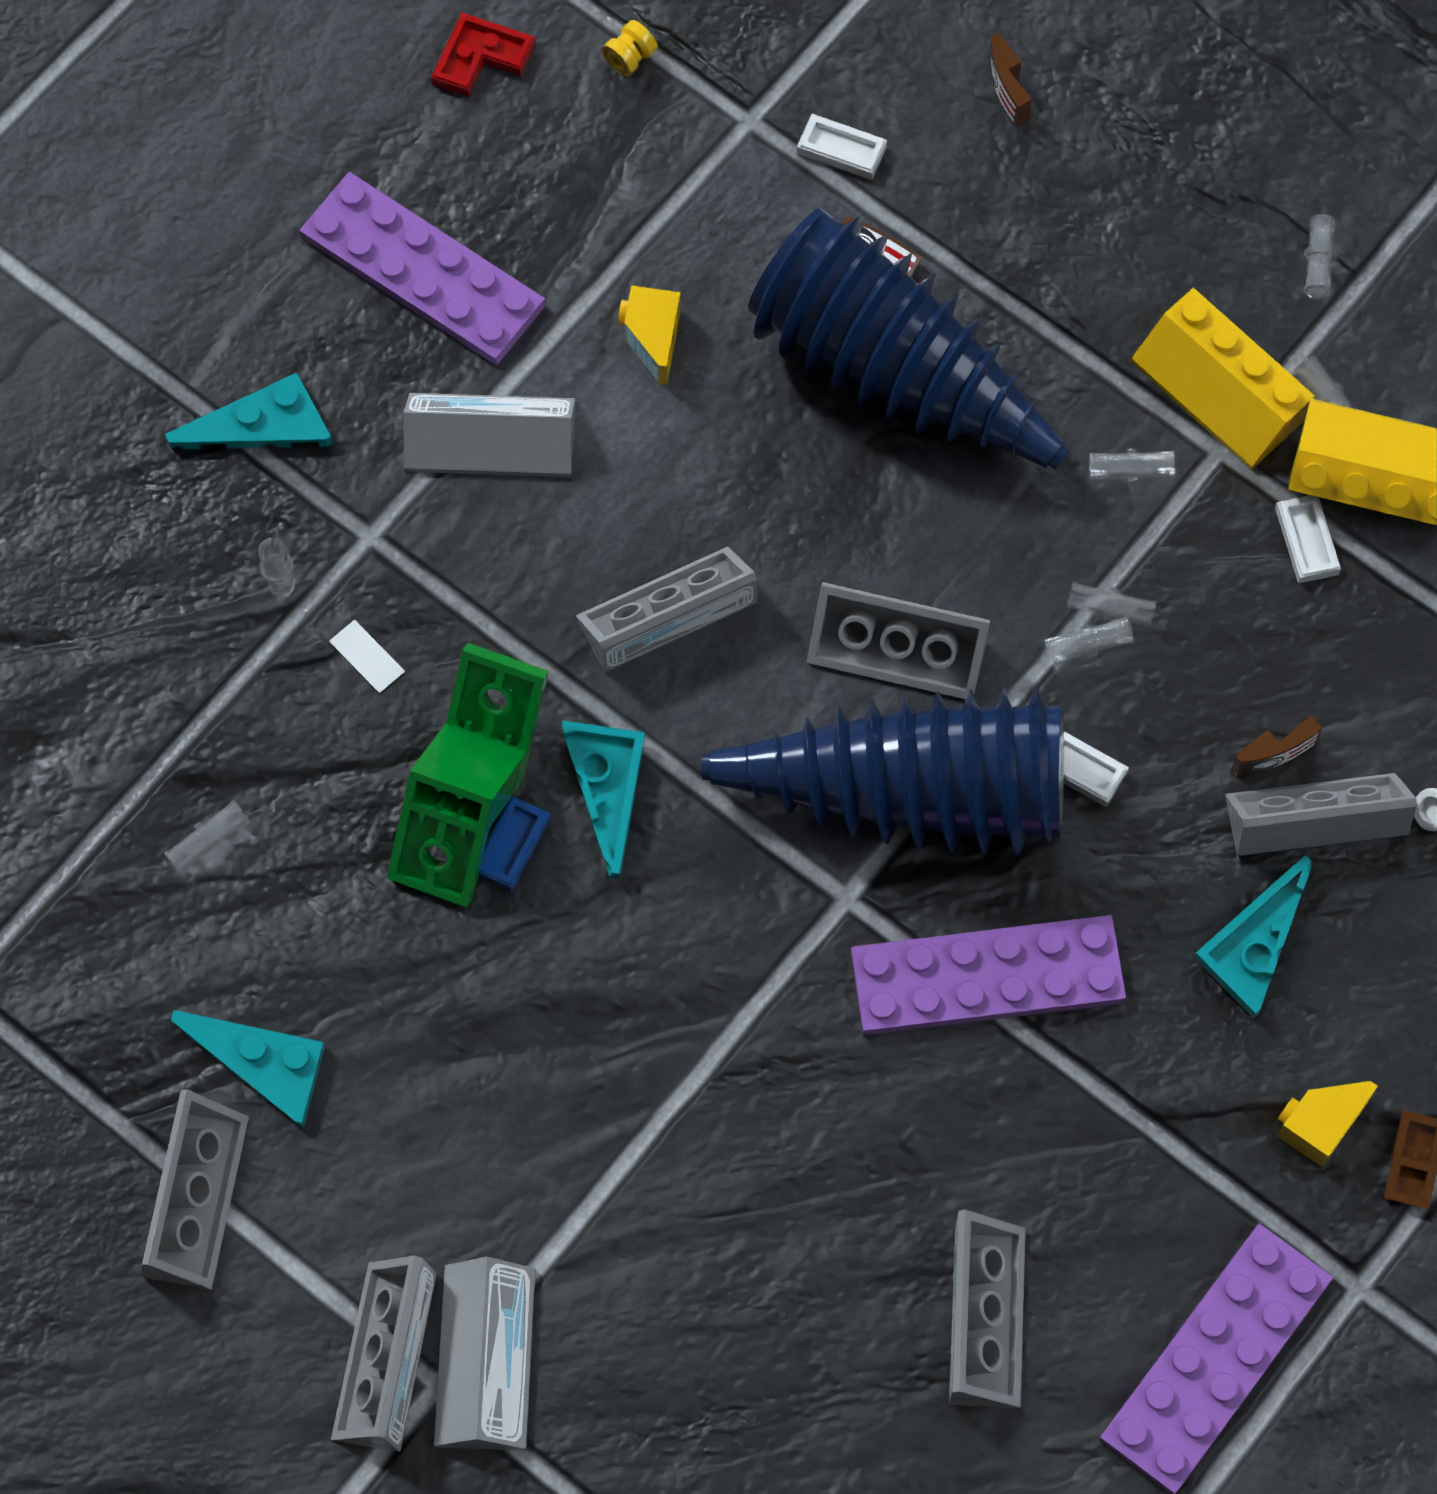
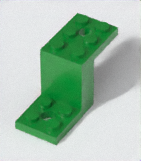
M467 643L463 648L446 724L410 770L386 879L466 908L469 906L474 897L489 828L524 780L549 671L471 643ZM488 690L500 691L505 696L507 704L498 705L494 703L488 695ZM436 846L441 848L445 852L447 860L440 861L435 859L428 847Z

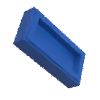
M512 796L486 842L478 877L512 892L551 819L550 813Z

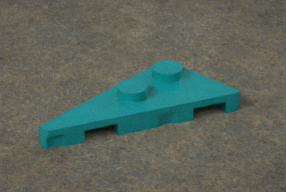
M297 373L165 434L170 448L181 447L183 449H200V445L226 444L227 448H262L266 445L291 447V443L318 442L319 447L333 444L331 435Z
M563 721V735L609 878L620 879L644 749L645 732Z
M1306 855L1199 949L1194 956L1196 961L1253 1018L1259 1014L1312 867L1310 865L1312 861Z
M177 1010L173 1011L172 1023L180 1028L188 1038L201 1045L226 1069L242 1082L255 1089L257 1094L263 1099L271 1102L288 1116L296 1126L304 1127L325 1050L324 1042Z

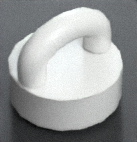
M1427 788L1416 797L1417 807L1414 817L1423 829L1437 831V788Z

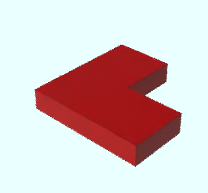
M461 12L431 76L432 85L469 97L484 64L522 76L536 46V37Z

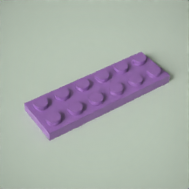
M351 172L346 174L299 230L301 239L496 366L546 306L544 297Z
M1112 915L851 947L863 1036L1124 1004L1126 1000Z
M1258 1223L1106 1428L1099 1441L1166 1492L1176 1494L1329 1285L1333 1276Z

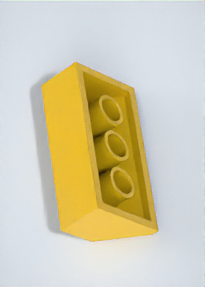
M1194 288L1164 313L1131 358V363L1250 470L1305 421L1310 398H1315L1314 394Z
M1310 398L1289 479L1288 490L1437 525V428Z

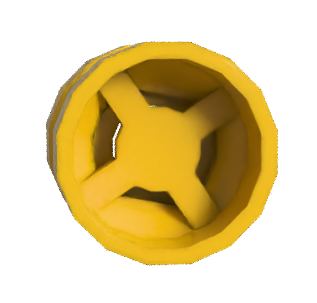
M630 20L621 29V35L618 38H611L603 45L601 50L605 60L616 72L624 77H629L639 67V61L641 59H648L657 51L658 45L653 35L645 26L635 20Z

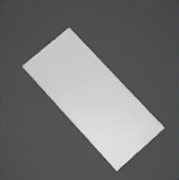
M353 620L329 641L379 693L405 672L356 620Z

